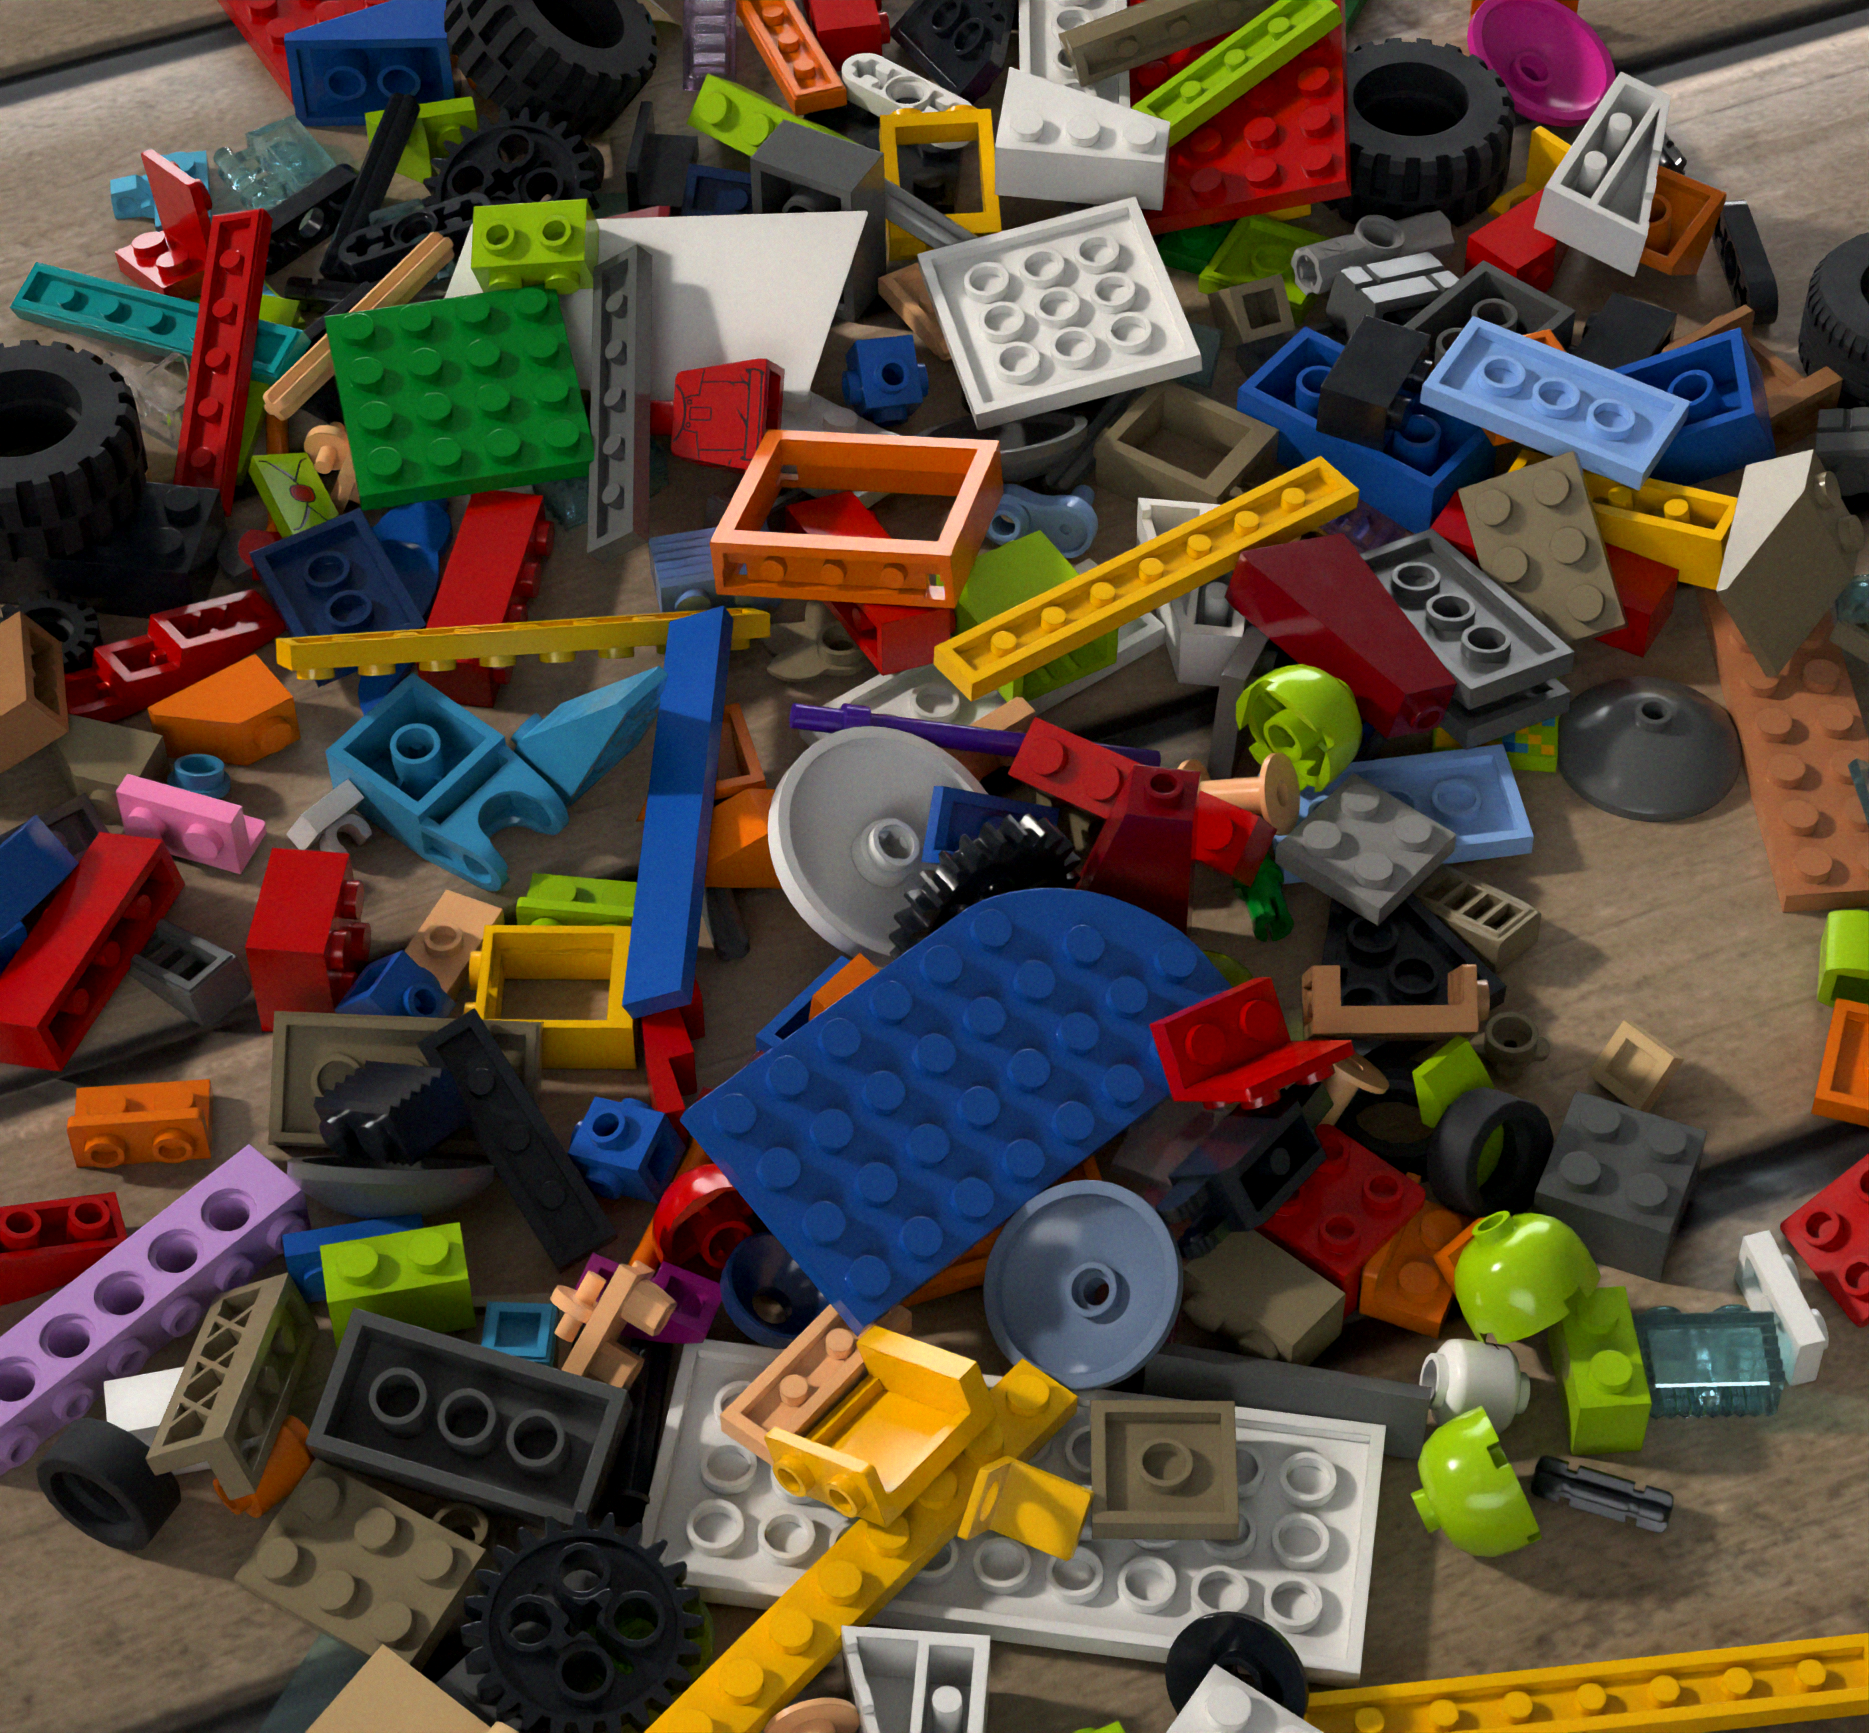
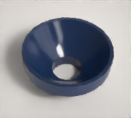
M771 1231L758 1232L743 1239L731 1252L722 1271L720 1280L721 1299L726 1312L734 1324L759 1344L776 1350L786 1349L830 1304ZM767 1296L776 1300L785 1312L786 1321L775 1324L762 1319L754 1310L752 1298Z

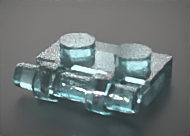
M295 115L245 133L247 149L234 153L229 147H221L213 156L214 163L219 167V177L228 188L237 190L241 194L240 201L246 210L264 208L266 211H269L277 205L278 201L290 197L337 166ZM264 171L268 174V176L258 180L254 177V175Z

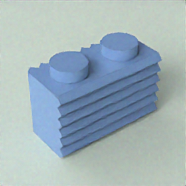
M765 520L760 532H769L767 520ZM717 527L649 538L650 572L661 613L708 610L723 605L725 608L752 607L764 610L768 605L776 608L781 603V598L716 594L710 540ZM746 563L743 564L739 575H747Z

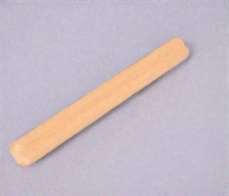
M431 232L348 313L407 304L454 258L452 250L454 244L449 237H443L438 232ZM327 333L263 394L264 409L269 415H275L281 421L288 420L334 375Z

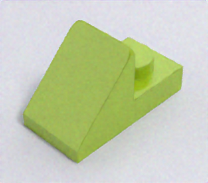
M472 96L419 104L421 110L395 172L422 184L425 178L433 177L430 163L432 158H446L450 156L443 142L448 140L459 145L464 141L460 131L462 125H465L474 133L478 131L476 109ZM384 110L364 113L369 147Z

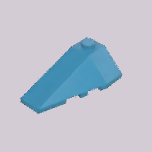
M660 666L563 702L544 719L538 713H534L512 735L511 740L517 745L514 752L555 790L567 810L639 745L656 719L657 714L654 711L660 706L661 701L658 698L664 692L668 674Z

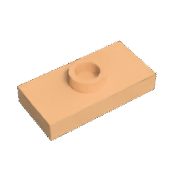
M446 889L405 949V952L420 967L430 971L438 979L440 987L454 1000L469 978L471 951H482L484 925H504L503 909Z

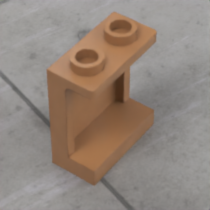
M1743 305L1726 315L1717 316L1709 324L1682 338L1672 340L1662 349L1661 353L1741 327L1763 374L1776 453L1817 431L1819 409H1837L1843 378L1828 366L1805 378L1753 337L1752 326L1755 311L1747 305Z
M1462 964L1448 973V1005L1341 1006L1340 965H1313L1302 975L1303 1041H1313L1317 1036L1332 1040L1351 1041L1452 1040L1457 1035L1467 1038L1478 1032L1480 1020H1488L1489 984L1487 980H1477L1476 964Z

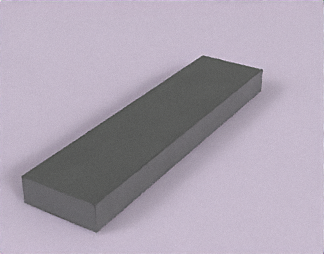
M1164 1342L1160 1350L1146 1364L1143 1395L1190 1401H1235V1406L1386 1425L1383 1454L1419 1460L1424 1444L1432 1387L1168 1342Z

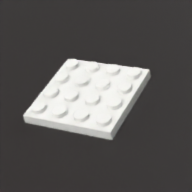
M1136 196L917 254L919 271L978 430L1202 371L1200 350Z

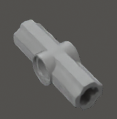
M1440 210L1432 213H1421L1397 221L1381 215H1367L1359 220L1354 233L1297 248L1293 254L1291 265L1295 273V284L1306 296L1314 293L1318 295L1331 291L1336 272L1347 267H1363L1366 264L1386 261L1393 257H1405L1424 252H1430L1439 260L1450 256L1455 241L1451 233V222Z

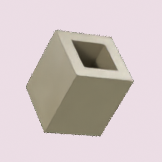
M1282 274L1207 294L1222 349L1296 329Z

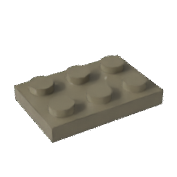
M1571 451L1458 490L1482 572L1565 644L1572 646L1629 627L1579 456L1576 452Z
M316 1458L238 1570L234 1579L244 1590L368 1660L384 1644L418 1672H421L463 1609L465 1597L471 1596L477 1588L475 1582L477 1569L489 1570L494 1560L486 1549Z

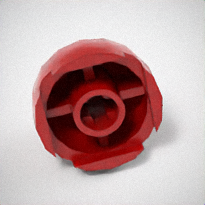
M713 1163L697 1166L681 1174L664 1191L653 1216L652 1241L661 1264L663 1261L720 1284L725 1263L735 1246L746 1237L770 1230L717 1165Z

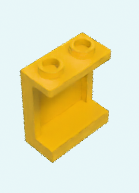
M874 1325L856 1342L869 1375L805 1438L778 1427H773L764 1436V1440L775 1463L772 1468L777 1481L789 1493L797 1497L808 1496L833 1506L844 1516L850 1518L858 1516L887 1528L998 1414L977 1361Z

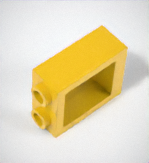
M956 105L948 108L946 111L924 113L915 108H903L892 112L890 115H880L879 143L880 152L884 153V177L899 187L896 145L977 141L983 212L945 214V216L978 237L1002 232L999 195H995V149L991 108L977 109L971 105ZM886 219L889 261L918 259L917 254L934 250L926 243Z
M484 925L482 951H471L469 960V984L471 990H477L476 1002H465L463 1015L475 1008L482 1020L544 1022L542 1069H637L641 1017L632 1019L622 1007L632 926ZM505 979L610 980L607 1020L501 1019Z

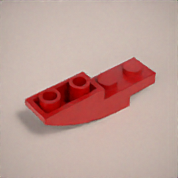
M116 1192L0 1207V1306L25 1300L72 1282L126 1240L128 1236Z

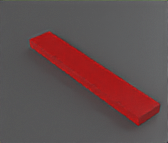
M264 208L214 215L212 217L173 485L220 489L225 517H231L272 229L273 218Z

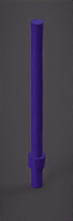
M793 703L789 718V726L793 729L835 733L853 727H886L914 734L940 748L1016 757L1027 734L871 713L869 706L843 703L841 709ZM1093 742L1140 764L1160 767V751Z

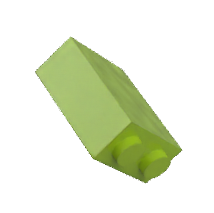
M1041 530L1017 540L1008 541L1002 546L976 557L958 603L953 608L956 629L950 634L952 637H955L1078 576L1079 573ZM936 574V586H944V582L940 581V575ZM1119 628L996 690L1006 702L1017 696L1019 698L1023 697L1029 702L1117 663Z

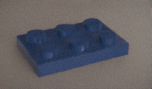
M360 508L249 552L254 570L291 637L425 629L427 626ZM358 666L334 668V678L314 681L319 688L357 672Z

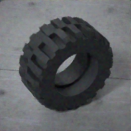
M446 0L444 30L447 33V44L451 55H457L458 68L465 78H471L477 85L476 91L486 101L490 98L500 107L499 112H501L502 108H506L512 119L514 117L518 119L524 107L530 109L536 121L547 111L551 114L556 124L564 120L568 122L575 135L580 134L582 138L593 137L596 134L605 132L612 126L653 76V70L657 65L658 47L655 28L648 25L649 13L644 4L638 3L636 0Z
M1387 38L1384 44L1374 45L1371 41L1358 45L1352 54L1347 51L1351 196L1323 201L1322 203L1331 211L1337 208L1341 218L1354 225L1367 215H1381L1397 221L1421 213H1432L1440 210L1451 224L1459 227L1470 222L1475 217V213L1480 215L1495 202L1496 197L1503 192L1507 183L1515 124L1513 97L1494 69L1488 71V66L1484 60L1472 54L1469 57L1464 55L1460 47L1448 43L1444 47L1433 45L1430 39L1417 38L1416 42H1402V38Z
M20 340L19 346L4 347V344L0 343V455L29 445H54L31 455L0 457V562L17 563L18 558L31 557L33 562L51 560L50 554L65 551L68 556L84 549V543L93 538L99 542L112 532L115 521L122 523L136 506L135 501H138L147 482L145 473L148 470L147 455L132 390L125 384L124 377L107 362L103 363V359L85 349L77 353L71 345L53 341L51 346L40 345L37 340Z

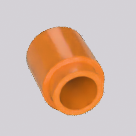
M287 1415L284 1418L256 1493L229 1500L218 1479L213 1480V1486L218 1497L231 1512L240 1515L245 1511L250 1516L259 1518L294 1491L315 1460L305 1445L310 1430L303 1422L293 1415Z

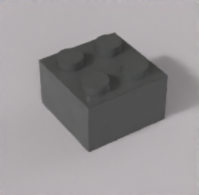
M1576 1090L1535 1191L1532 1213L1555 1217L1571 1227L1585 1244L1594 1262L1659 1283L1697 1182L1708 1131Z

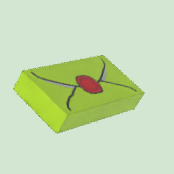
M307 452L252 456L248 472L282 539L340 516Z

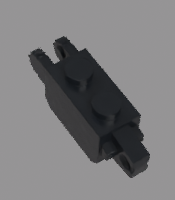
M1315 1082L1311 1085L1293 1084L1287 1090L1283 1088L1280 1090L1282 1098L1264 1107L1242 1110L1239 1103L1168 1176L1173 1188L1164 1196L1163 1200H1160L1155 1210L1169 1225L1184 1221L1190 1217L1192 1224L1184 1231V1235L1179 1236L1180 1239L1177 1240L1182 1258H1186L1188 1261L1200 1257L1203 1258L1204 1255L1210 1254L1213 1249H1216L1215 1246L1220 1244L1231 1232H1248L1266 1223L1328 1158L1315 1132L1316 1127L1334 1105L1323 1082Z

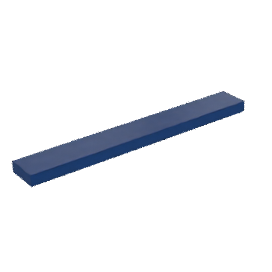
M724 605L669 622L663 668L668 674V679L664 692L660 695L661 703L658 709L622 1007L632 1019L692 1004L734 622L733 617Z

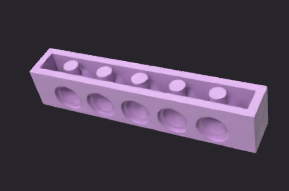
M248 1144L0 1337V1477L9 1469L18 1467L28 1461L35 1453L37 1447L63 1426L70 1424L73 1420L82 1418L90 1409L92 1403L104 1394V1381L131 1377L137 1374L147 1359L175 1337H181L194 1328L200 1317L208 1312L215 1294L247 1285L255 1273L279 1254H284L282 1234L311 1230L304 1191L298 1188L288 1175Z

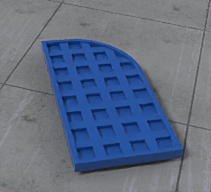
M1034 888L1008 892L984 899L966 908L684 1111L680 1122L858 1337L1008 1222L1026 1202L1041 1192L1055 1186L1171 1097L1172 1094L1149 1024L1233 987L1199 947L1181 931L1161 918L1133 904L1102 894L1065 888Z

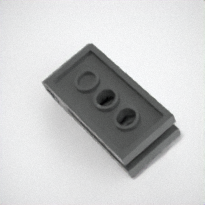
M1433 528L1360 553L1373 573L1457 682L1444 718L1439 726L1465 750L1569 712L1571 691L1556 678L1573 672L1574 650Z

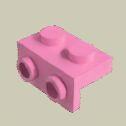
M130 774L125 776L116 790L126 835L162 839L171 855L234 873H242L267 833L263 820L244 815L240 805Z

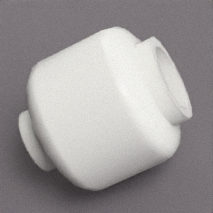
M1449 1339L1439 1348L1437 1353H1430L1426 1357L1420 1374L1419 1385L1432 1387L1429 1409L1431 1416L1439 1427L1453 1418L1482 1405L1498 1435L1511 1424L1515 1414L1524 1413L1530 1397L1528 1374L1520 1372L1516 1355L1508 1346L1488 1342L1484 1344L1480 1341Z

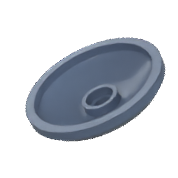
M1079 1180L1054 1186L1036 1195L1016 1211L1006 1223L993 1245L985 1270L983 1289L984 1308L988 1326L999 1349L1014 1366L1023 1358L1069 1391H1091L1111 1386L1140 1370L1153 1358L1168 1338L1179 1313L1182 1300V1258L1177 1241L1168 1223L1165 1222L1148 1201L1122 1186L1099 1180ZM1107 1283L1109 1286L1108 1298L1104 1303L1096 1305L1094 1300L1095 1292L1099 1286Z

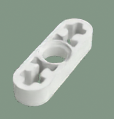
M857 54L849 57L842 65V83L846 88L847 100L879 117L880 115H890L892 112L903 108H915L924 113L946 111L948 108L956 105H971L967 100L877 54ZM901 98H915L920 100L919 102L913 104H902L896 102V100ZM971 141L930 144L943 149H956L967 145Z

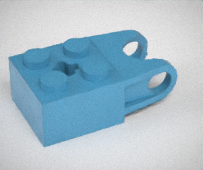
M414 673L406 677L325 751L333 790L349 779L364 796V799L355 809L357 812L423 859L486 891L496 892L510 880L507 876L508 865L489 839L494 833L507 827L520 826L538 833L556 835L569 824L567 810L555 790L506 745L505 736Z

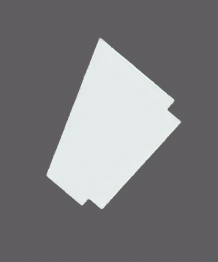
M838 211L596 219L599 225L598 265L636 244L652 255L651 400H674L675 378L677 373L681 371L758 358L768 359L785 369L783 392L807 396L868 212ZM473 223L468 232L445 298L483 293L471 270ZM593 288L579 289L577 292L568 295L557 294L579 387L587 391H591Z

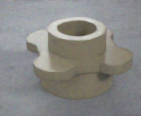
M1503 1012L1493 1016L1488 1021L1485 1032L1475 1033L1470 1041L1478 1057H1485L1496 1068V1074L1506 1080L1520 1078L1523 1068L1534 1061L1546 1060L1550 1052L1549 1042L1543 1037H1538L1539 1032L1534 1021L1526 1015L1517 1012Z

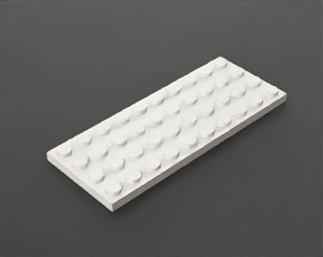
M705 1339L703 1343L684 1344L648 1495L650 1497V1504H646L643 1516L641 1546L647 1549L655 1542L665 1539L668 1542V1553L663 1566L685 1561L687 1564V1578L678 1588H698L700 1592L699 1601L768 1610L860 1519L858 1516L854 1518L844 1516L833 1506L808 1496L797 1497L789 1493L777 1481L773 1473V1466L721 1431L720 1414L785 1349H773L764 1346ZM982 1374L988 1391L1003 1378L1001 1376ZM1103 1389L1071 1391L1078 1396L1077 1413L1027 1464L1091 1490V1400H1190ZM1235 1406L1239 1501L1238 1540L1092 1539L1091 1507L1074 1557L1068 1561L991 1529L968 1541L957 1537L956 1534L868 1624L920 1631L990 1635L991 1640L1166 1663L1174 1640L1194 1620L1215 1612H1239L1266 1622L1287 1639L1298 1654L1309 1683L1358 1688L1386 1425ZM1237 1665L1239 1673L1251 1675L1246 1669Z

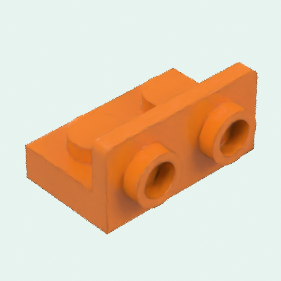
M210 1079L76 1088L75 1116H70L67 1119V1134L76 1167L112 1168L124 1164L181 1163L186 1160L210 1159L214 1099Z
M1407 1172V1177L1419 1185L1421 1184L1420 1175ZM1425 1200L1424 1207L1361 1268L1359 1284L1362 1285L1359 1313L1438 1339L1455 1295L1432 1256L1476 1219Z

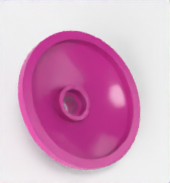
M1486 0L1475 12L1469 23L1467 42L1470 55L1474 54L1484 60L1488 66V71L1494 69L1513 97L1515 104L1514 112L1534 122L1560 127L1586 124L1616 79L1611 56L1601 38L1579 15L1555 0Z

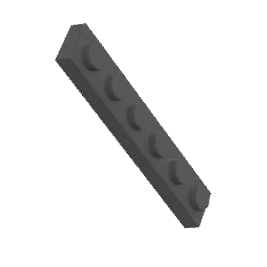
M638 244L595 266L593 272L590 433L594 446V460L589 463L587 554L603 564L649 542L652 255Z

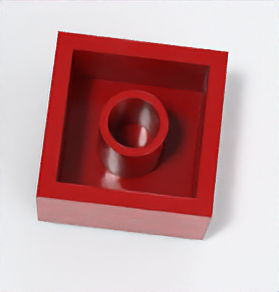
M272 848L245 945L262 1031L273 1032L274 1011L337 1014L334 1009L358 978V974L355 973L358 961L366 962L369 957L371 927L369 923L361 922L364 904V885L362 881L354 880L350 853Z

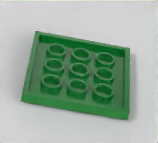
M538 284L522 288H511L324 316L362 511L589 476V463L595 460L594 446L556 289H546L545 284Z

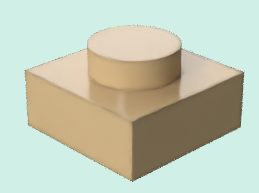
M1623 1020L1588 1072V1075L1631 1108L1649 1113L1684 1061V1058L1634 1021Z

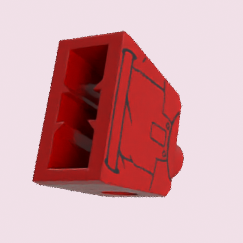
M758 358L681 371L677 373L675 378L674 400H651L650 435L672 436V455L687 463L744 475L767 429L781 430L785 369L768 359Z

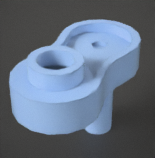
M1003 484L1004 493L986 534V537L993 543L1002 546L1008 541L1017 540L1041 530L1065 558H1074L1082 555L1090 547L1098 530V518L1092 508L1095 493L1089 486H1076L1071 495L1051 496L1035 493L1016 484ZM1000 515L1008 516L1014 523L1005 521Z

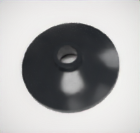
M1230 1611L1215 1612L1194 1620L1174 1640L1166 1661L1165 1678L1168 1695L1177 1715L1182 1711L1213 1665L1216 1664L1304 1720L1309 1702V1688L1303 1664L1292 1645L1271 1625L1244 1613ZM1237 1665L1246 1669L1253 1677L1255 1683L1244 1680L1238 1672Z

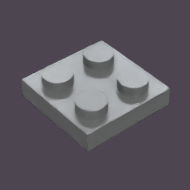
M1353 773L1276 846L1275 863L1378 926L1454 852L1456 834Z

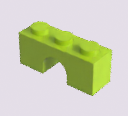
M707 74L686 123L752 157L783 119L859 144L833 130L782 109V105L740 84L711 74Z

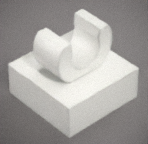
M347 779L301 814L286 835L299 850H307L319 841L321 851L348 853L337 839L338 832L348 833L359 846L365 843L372 835L368 823L363 818L352 814L364 799V796Z

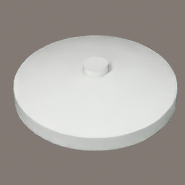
M864 726L840 730L825 736L811 745L783 775L772 797L768 816V844L772 863L779 882L791 904L808 925L827 942L853 958L861 953L873 965L882 968L894 961L889 952L895 945L889 939V934L901 927L893 918L894 914L911 906L904 897L905 892L921 889L925 883L919 875L922 870L935 871L939 867V865L921 862L934 786H946L988 794L971 772L942 748L914 734L886 727Z

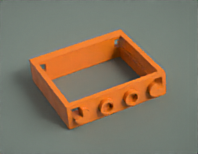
M767 429L710 540L716 594L955 608L1004 493L1000 441ZM783 465H797V474L781 473V468ZM782 487L957 496L938 541L760 532ZM746 563L747 575H739L743 564ZM929 574L940 575V581L944 582V586H930Z

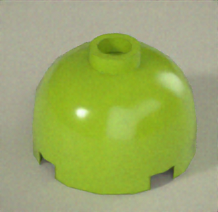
M1305 664L1289 665L1275 669L1260 677L1246 688L1236 702V721L1239 730L1248 724L1256 740L1248 748L1255 760L1262 766L1269 754L1284 753L1291 760L1295 768L1300 792L1308 786L1315 787L1314 793L1323 791L1344 772L1358 753L1362 741V722L1355 696L1345 682L1324 670Z
M1508 1211L1496 1212L1481 1220L1473 1228L1472 1234L1474 1238L1463 1249L1454 1270L1456 1297L1477 1340L1484 1344L1486 1343L1487 1334L1492 1333L1499 1345L1532 1336L1559 1322L1571 1313L1564 1300L1574 1294L1579 1287L1587 1299L1596 1289L1601 1278L1599 1269L1585 1244L1571 1227L1555 1217L1535 1213L1511 1216Z
M1482 1405L1453 1418L1434 1431L1423 1445L1418 1460L1419 1476L1423 1488L1410 1494L1428 1534L1442 1528L1444 1534L1455 1548L1472 1556L1496 1557L1522 1549L1542 1540L1543 1537L1515 1472L1501 1446L1498 1445L1500 1440Z

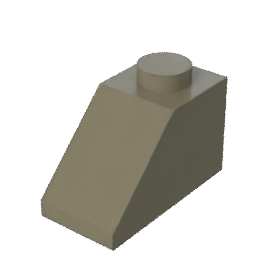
M68 714L69 732L50 743L53 760L73 797L75 798L86 792L105 825L123 826L116 790L127 774L167 785V777L171 773L163 735Z

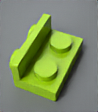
M533 873L527 897H519L517 901V925L632 926L637 882Z

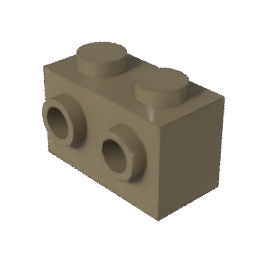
M1254 1229L1248 1232H1231L1220 1244L1215 1246L1216 1249H1213L1210 1254L1204 1255L1203 1258L1193 1259L1183 1268L1181 1310L1186 1313L1196 1327L1206 1333L1217 1334L1238 1349L1241 1355L1309 1366L1342 1332L1346 1293Z

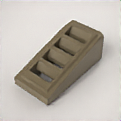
M1444 863L1439 865L1412 892L1495 975L1538 941L1541 913L1526 902ZM1441 887L1448 891L1437 901L1429 898ZM1458 900L1465 903L1456 911L1449 908ZM1476 912L1481 915L1477 920L1470 918ZM1493 924V925H1495L1498 929L1495 930V929L1491 928L1490 926Z

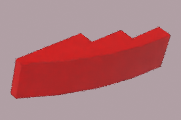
M254 589L151 614L146 635L94 648L91 668L64 674L67 713L107 723L129 716L237 663L283 633L285 625L279 614Z
M694 977L692 1004L641 1017L650 1105L656 1111L667 1115L686 1146L685 1150H689L688 1130L680 1122L686 1110L682 1096L697 1093L695 1057L691 1040L705 1037L703 1000L696 977Z

